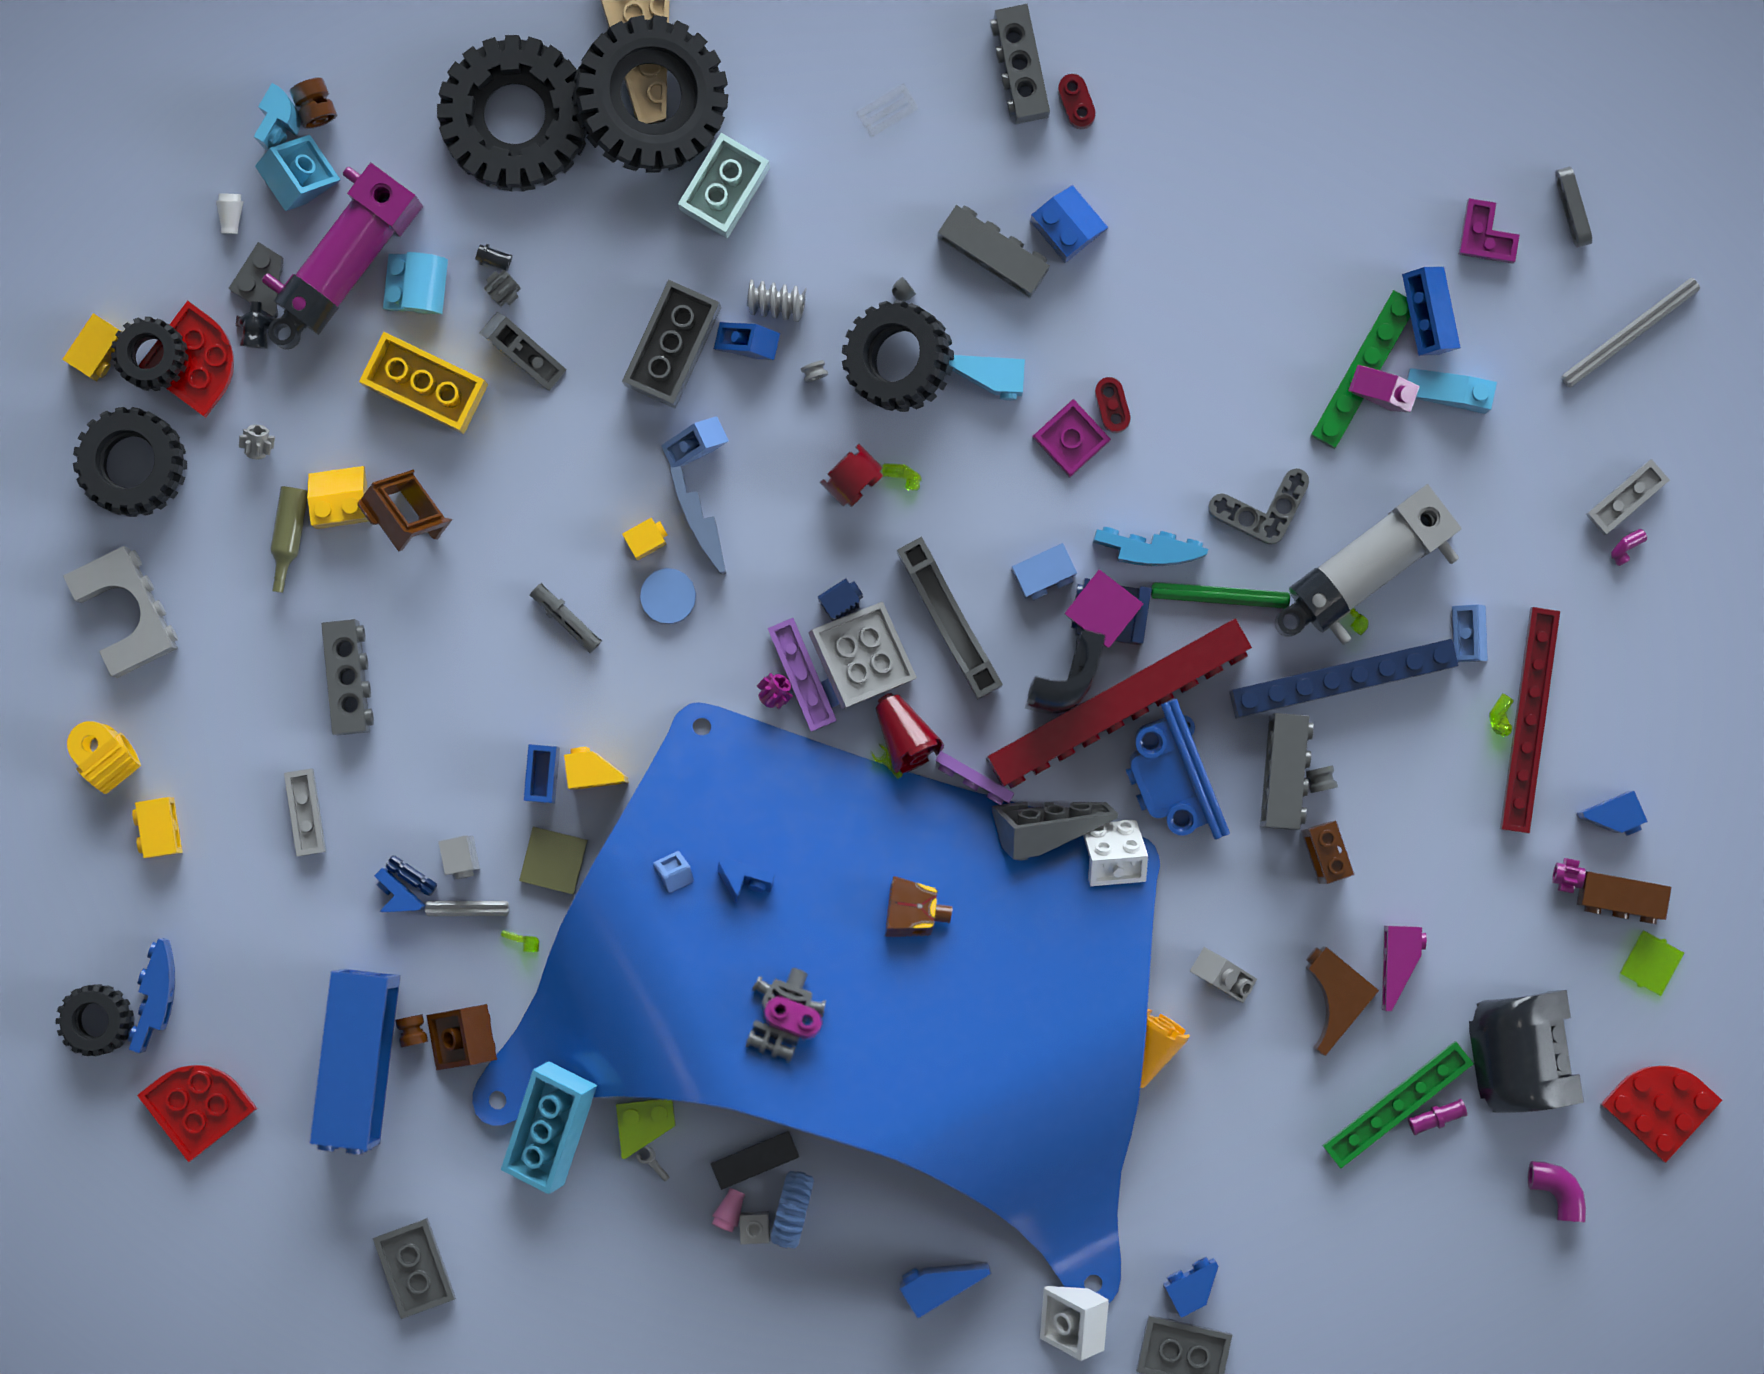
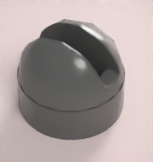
M903 277L893 285L892 293L896 300L905 302L916 295L913 288Z

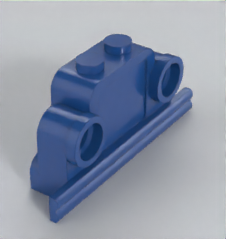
M1177 698L1161 704L1165 717L1143 725L1137 730L1135 735L1137 751L1130 755L1129 765L1131 768L1126 769L1131 785L1137 783L1141 792L1136 795L1141 810L1147 809L1154 818L1166 817L1169 829L1176 835H1188L1195 828L1205 824L1209 825L1214 840L1229 835L1230 831Z

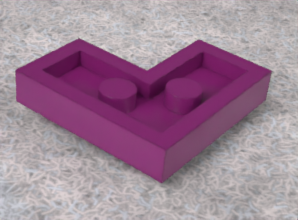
M1469 198L1466 205L1458 255L1514 264L1520 235L1492 230L1497 203Z

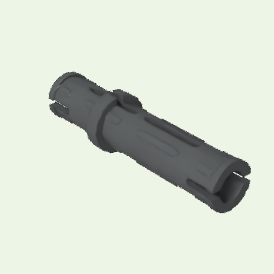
M540 583L530 593L529 596L547 611L546 615L549 618L553 617L589 653L593 652L602 642L564 605L565 601L562 598L558 599L543 583Z

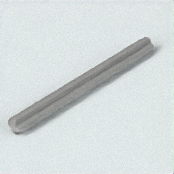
M1694 278L1687 280L1564 373L1561 377L1563 382L1568 387L1575 385L1698 292L1700 285Z

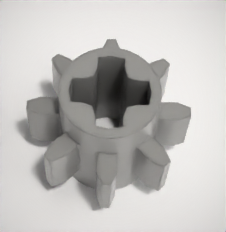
M251 425L247 429H243V435L239 436V448H244V454L251 459H263L266 455H270L271 449H274L275 436H269V430L263 425Z

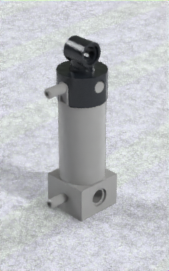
M1428 484L1356 540L1290 586L1289 592L1295 603L1280 611L1276 616L1275 628L1277 632L1283 636L1292 637L1300 633L1311 622L1320 632L1330 628L1339 641L1345 645L1351 640V637L1339 620L1419 558H1423L1437 547L1450 564L1456 562L1459 556L1447 540L1462 528ZM1421 516H1424L1428 519L1429 527L1424 526L1421 523ZM1290 614L1296 618L1297 626L1295 629H1288L1284 626L1283 618L1285 615Z

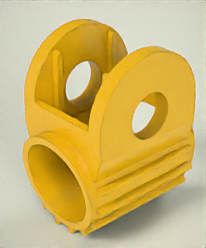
M93 721L82 722L75 726L68 736L67 749L71 758L78 765L76 770L103 794L109 793L141 767L139 758L128 739L121 732L118 734L109 725ZM96 738L98 746L96 750L92 751L91 743Z

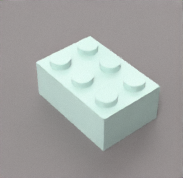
M720 133L678 203L680 211L728 239L770 169L769 160L725 134Z

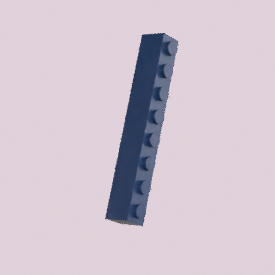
M1447 639L1229 691L1236 719L1447 670L1459 665L1453 640Z

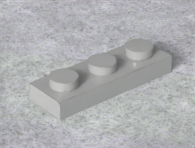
M1651 459L1586 515L1603 535H1606L1670 480Z
M314 769L284 773L296 856L326 852Z

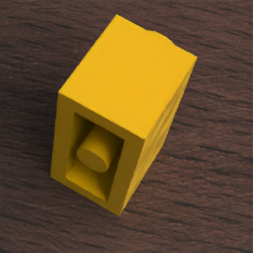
M93 313L62 360L97 382L99 378H103L108 373L111 364H109L112 360L111 353L115 352V349L111 347L112 341L117 342L118 337L115 335L119 329Z
M164 797L135 802L136 809L132 810L134 825L139 827L140 837H137L136 841L138 852L140 854L143 853V858L183 853L174 798Z

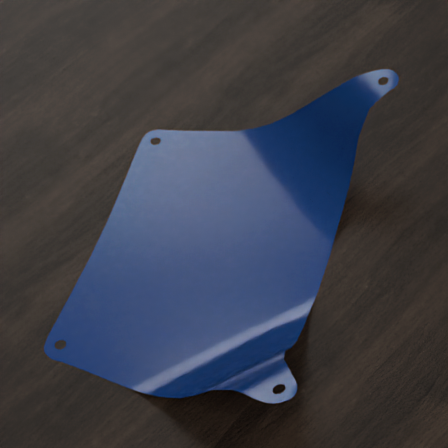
M700 702L691 703L682 708L674 717L669 732L578 890L559 927L537 992L517 1029L497 1053V1060L491 1061L478 1079L472 1093V1104L475 1113L482 1122L492 1126H501L517 1120L532 1071L547 1062H551L597 1085L593 1098L644 1097L687 1101L729 1108L898 1160L968 1195L1014 1226L1043 1254L1064 1287L1086 1289L1084 1286L1086 1278L1090 1275L1099 1276L1102 1280V1287L1095 1293L1108 1299L1109 1304L1117 1295L1121 1282V1253L1117 1214L1121 1171L1139 1104L1144 1059L1157 878L1160 869V858L1157 849L1150 840L1142 837L1148 854L1146 882L1090 886L1088 880L1090 856L1083 835L1040 856L1029 857L1027 860L1022 861L1012 859L1001 846L992 813V806L999 804L987 798L986 794L963 789L911 772L902 773L899 770L897 774L891 766L803 737L728 709ZM699 718L707 719L711 724L710 732L706 735L695 733L693 730L695 720ZM679 851L689 864L694 881L669 893L653 862ZM720 856L775 873L771 892H755L750 890L748 885L743 884L737 904H735L717 871ZM893 876L937 889L936 904L952 906L951 922L934 921L933 930L929 936L885 937L890 885ZM797 968L808 974L802 989L812 992L811 1001L822 1003L823 1000H826L818 1034L810 1039L799 1037L791 1061L787 1063V1059L776 1056V1058L771 1057L773 1053L771 1050L765 1048L762 1054L759 1052L760 1049L751 1045L745 1047L755 1020L769 1025L762 1010V1002L765 995L757 990L755 992L752 991L759 976H762L763 981L772 985L775 979L786 983L791 969ZM807 1018L804 1023L805 1026L812 1024L811 1019ZM754 1031L755 1035L765 1037L764 1034ZM770 1037L768 1043L776 1045L777 1039ZM783 1041L781 1043V1045H784L789 1048H792L793 1046ZM495 1091L502 1092L506 1097V1104L501 1109H494L489 1103V1097Z

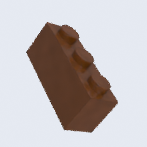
M1586 871L1584 884L1579 889L1576 905L1585 906L1584 912L1601 914L1602 909L1612 911V917L1629 919V915L1640 916L1639 922L1657 925V919L1666 920L1672 887Z

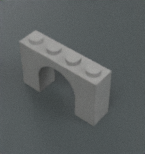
M125 546L63 575L74 600L80 603L114 588L127 589L136 597L140 606V620L134 632L127 638L99 651L110 675L115 678H119L178 649L175 643L178 640L177 634L171 625L167 626L163 618L166 612L161 602L154 600L151 593L154 587L147 575L143 576L139 566L142 565V562L135 550L131 551Z

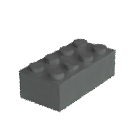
M668 279L622 380L624 386L676 408L721 310L720 302Z
M1274 713L1269 716L1260 827L1299 830L1301 824L1306 822L1307 809L1302 807L1303 797L1308 795L1309 779H1304L1305 769L1310 768L1311 751H1307V741L1309 739L1312 740L1314 728L1313 723L1309 722V716Z

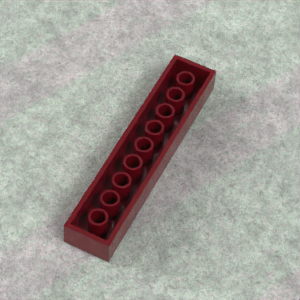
M1234 618L988 755L986 759L1001 786L1008 785L1012 789L1026 781L1024 775L1033 771L1034 775H1037L1050 768L1049 761L1057 757L1060 762L1076 753L1073 748L1079 744H1082L1085 748L1100 739L1099 733L1106 730L1108 734H1111L1125 725L1124 719L1131 716L1134 721L1150 712L1148 709L1149 705L1155 703L1159 707L1161 704L1175 698L1172 693L1180 689L1181 693H1184L1199 684L1197 679L1204 675L1206 680L1224 670L1221 665L1229 662L1230 666L1248 657L1246 651L1251 649L1252 646L1238 621Z

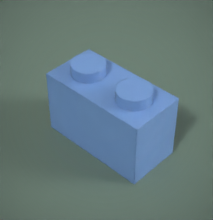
M1063 543L1024 560L1011 568L1024 598L1032 597L1033 601L1047 595L1046 589L1057 585L1058 589L1073 583L1072 577L1077 574Z

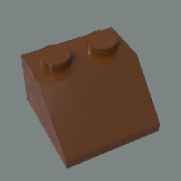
M487 1004L427 1015L436 1071L497 1060L496 1045L493 1040L490 1023L491 1017Z

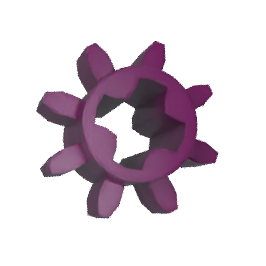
M770 673L757 685L761 690L758 694L759 700L766 707L774 708L776 706L780 709L793 697L788 692L791 689V684L783 675L776 674L773 676Z
M1564 858L1563 864L1558 862L1555 864L1552 883L1559 884L1558 891L1574 893L1575 888H1582L1586 870L1579 867V860Z

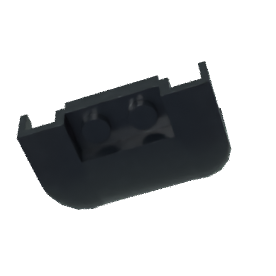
M1083 629L1076 640V648L1068 679L1065 681H1055L1035 676L1030 684L1025 709L1053 714L1065 712L1075 707L1090 689L1099 664L1106 635Z
M1567 990L1548 991L1542 994L1516 998L1484 1000L1476 1004L1477 1009L1475 1010L1473 1021H1469L1470 1040L1480 1098L1486 1100L1489 1107L1493 1109L1492 1112H1533L1584 1103L1580 1074L1572 1075L1563 1020L1571 1018Z

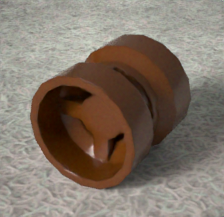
M423 1014L395 1020L396 1028L403 1031L399 1038L400 1048L428 1042L427 1033L423 1031V1028L420 1029V1026L424 1024Z

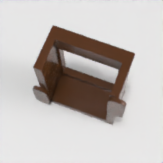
M414 469L373 482L357 503L371 524L380 525L398 552L405 548L412 537L426 532L433 539H439L453 520L443 516L414 476ZM401 491L419 516V520L408 524L388 495Z

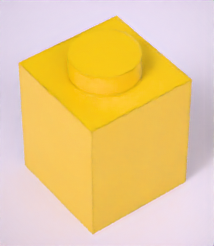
M652 517L622 533L637 560L667 545L664 540L668 536L662 523L660 521L655 523Z

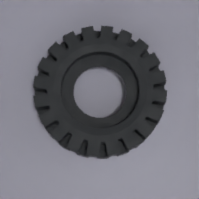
M644 15L631 17L628 22L623 23L620 21L612 25L587 50L574 79L576 89L573 91L574 106H578L579 110L576 117L581 129L586 127L589 133L586 138L594 148L600 146L605 151L603 153L605 158L613 163L619 160L624 163L623 168L633 171L644 168L646 173H659L662 169L668 168L670 171L681 167L687 161L690 162L714 139L715 134L720 130L725 119L723 112L728 107L729 94L724 93V88L728 85L725 71H719L718 65L721 63V60L715 50L711 52L707 50L705 45L708 41L698 32L693 36L687 32L689 29L688 25L678 20L674 24L667 23L668 17L653 15L651 19H645ZM639 65H660L669 70L679 83L681 90L679 108L673 117L663 123H643L635 119L623 104L621 97L623 80L629 71Z
M505 35V40L497 41L495 37L482 41L483 47L476 50L472 46L462 54L464 59L460 63L455 61L447 71L449 75L447 82L442 81L439 91L441 101L440 104H437V118L440 122L439 130L442 139L458 165L468 175H473L478 182L490 186L492 184L497 186L498 190L512 191L513 188H520L521 191L533 190L536 184L542 182L546 186L557 180L555 175L561 171L566 173L574 165L573 159L576 155H581L586 145V134H589L586 127L581 129L576 117L579 112L578 106H574L573 91L576 89L574 79L577 69L569 59L566 60L563 57L561 51L552 45L547 47L543 44L542 40L528 36L527 40H521L519 35ZM510 84H520L534 90L540 96L545 108V119L540 131L532 139L518 144L505 143L494 137L488 130L484 118L485 106L489 97L497 89Z

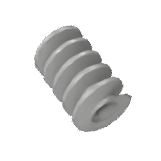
M750 280L747 296V306L749 307L750 315H755L759 308L762 317H766L769 310H771L772 318L776 319L782 311L783 320H788L791 313H793L794 321L799 322L804 312L806 287L802 295H799L797 286H794L791 293H788L786 284H783L779 292L776 289L775 283H772L769 290H766L764 281H761L758 288H755L754 281Z

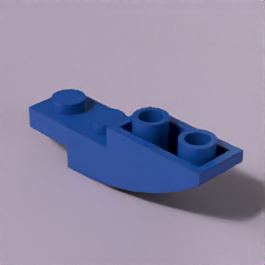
M165 938L158 939L157 943L153 942L147 955V958H150L148 967L141 971L137 982L140 985L138 992L148 996V999H144L139 1007L138 1015L141 1016L137 1026H133L128 1037V1041L131 1042L129 1050L137 1053L146 1052L153 1030L166 1029L171 1015L175 991V965L170 940Z

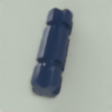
M393 855L387 861L385 867L393 873L397 872V876L413 887H419V891L425 895L431 896L436 890V882L430 878L426 879L424 874L409 864H404L403 860Z

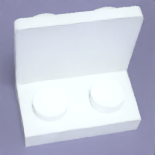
M1136 820L1109 822L1083 835L1090 856L1088 876L1090 886L1146 882L1148 854Z

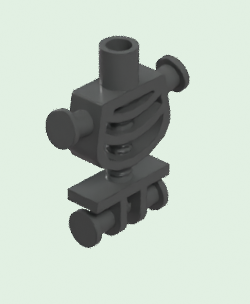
M797 968L791 969L786 983L775 979L772 985L763 981L762 976H759L752 988L753 992L757 990L765 995L762 1002L763 1013H765L767 1003L771 999L776 998L774 996L776 995L777 997H783L812 1008L823 1018L826 1000H823L822 1003L811 1001L812 992L802 989L808 974ZM782 1007L775 1008L778 1010L776 1014L783 1015L785 1013ZM803 1018L801 1020L803 1024L806 1022L807 1018ZM755 1020L745 1047H749V1045L760 1049L759 1052L762 1054L766 1048L773 1051L771 1057L776 1058V1056L787 1059V1063H790L799 1037ZM754 1031L764 1034L765 1037L755 1035ZM770 1037L777 1039L776 1045L768 1043ZM782 1041L793 1045L792 1048L781 1045Z

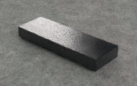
M786 1131L712 1162L711 1167L720 1189L723 1190L797 1159L800 1156L790 1131Z

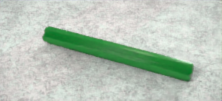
M1154 582L1151 587L1153 599L1283 609L1290 605V593L1163 582Z

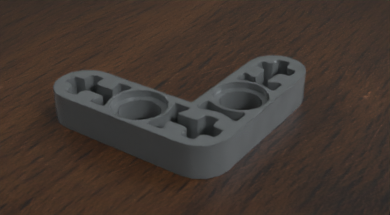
M1296 468L1288 471L1266 513L1223 493L1213 496L1209 501L1208 511L1213 518L1263 543L1275 544L1284 536L1308 488L1309 477L1302 469ZM1296 475L1301 476L1300 482L1303 483V486L1295 488L1293 495H1298L1296 500L1290 494L1282 493V489L1284 488L1288 492L1292 485L1289 477L1294 478ZM1287 499L1291 503V511L1288 514H1280L1277 511L1276 503L1278 500ZM1221 500H1225V506L1231 510L1234 509V505L1239 506V509L1234 514L1233 521L1228 519L1231 513L1227 511H1222L1221 514L1217 513V507L1214 505V502L1219 503ZM1248 511L1254 516V522L1251 526L1245 527L1239 523L1238 517L1241 512ZM1272 513L1277 519L1285 520L1286 522L1284 525L1282 522L1277 524L1275 531L1279 534L1278 536H1272L1270 539L1266 537L1267 531L1264 530V527H1270L1273 524L1274 518H1269Z

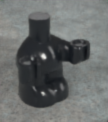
M250 301V312L243 316H236V326L243 327L240 346L267 349V329L270 323L277 318H267L261 313L262 302Z

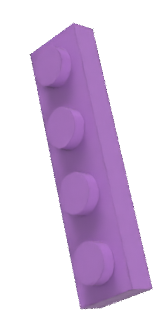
M794 618L767 628L811 732L836 722V717Z

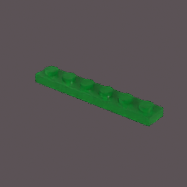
M1395 290L1392 291L1310 436L1333 449L1337 447L1364 399L1349 392L1357 365L1376 370L1382 368L1411 317L1406 296Z
M1454 1041L1322 1145L1338 1167L1340 1169L1343 1168L1474 1063L1457 1041Z

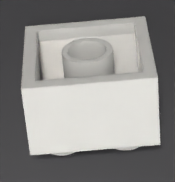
M1045 1287L1043 1291L1040 1339L1080 1361L1104 1351L1109 1300L1089 1289Z

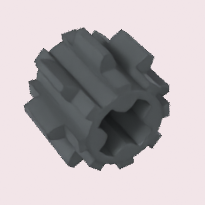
M505 270L499 274L495 271L486 279L488 284L484 289L500 307L505 303L508 305L512 304L519 297L517 292L521 289L520 286Z

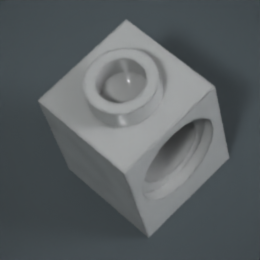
M769 1211L741 1212L739 1216L740 1244L769 1243Z

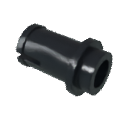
M480 244L475 260L479 261L480 265L485 263L507 272L513 255L492 249L489 244L485 246Z

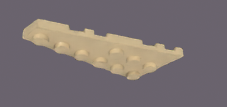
M600 0L608 28L620 21L625 23L631 17L644 15L645 19H651L653 15L668 17L667 23H669L670 0ZM642 64L633 68L625 76L624 81L636 119L647 124L665 121L667 109V69L656 64Z

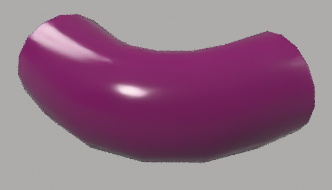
M1531 1161L1528 1168L1529 1189L1548 1191L1555 1196L1558 1205L1557 1220L1586 1222L1584 1191L1575 1176L1562 1166L1547 1162Z

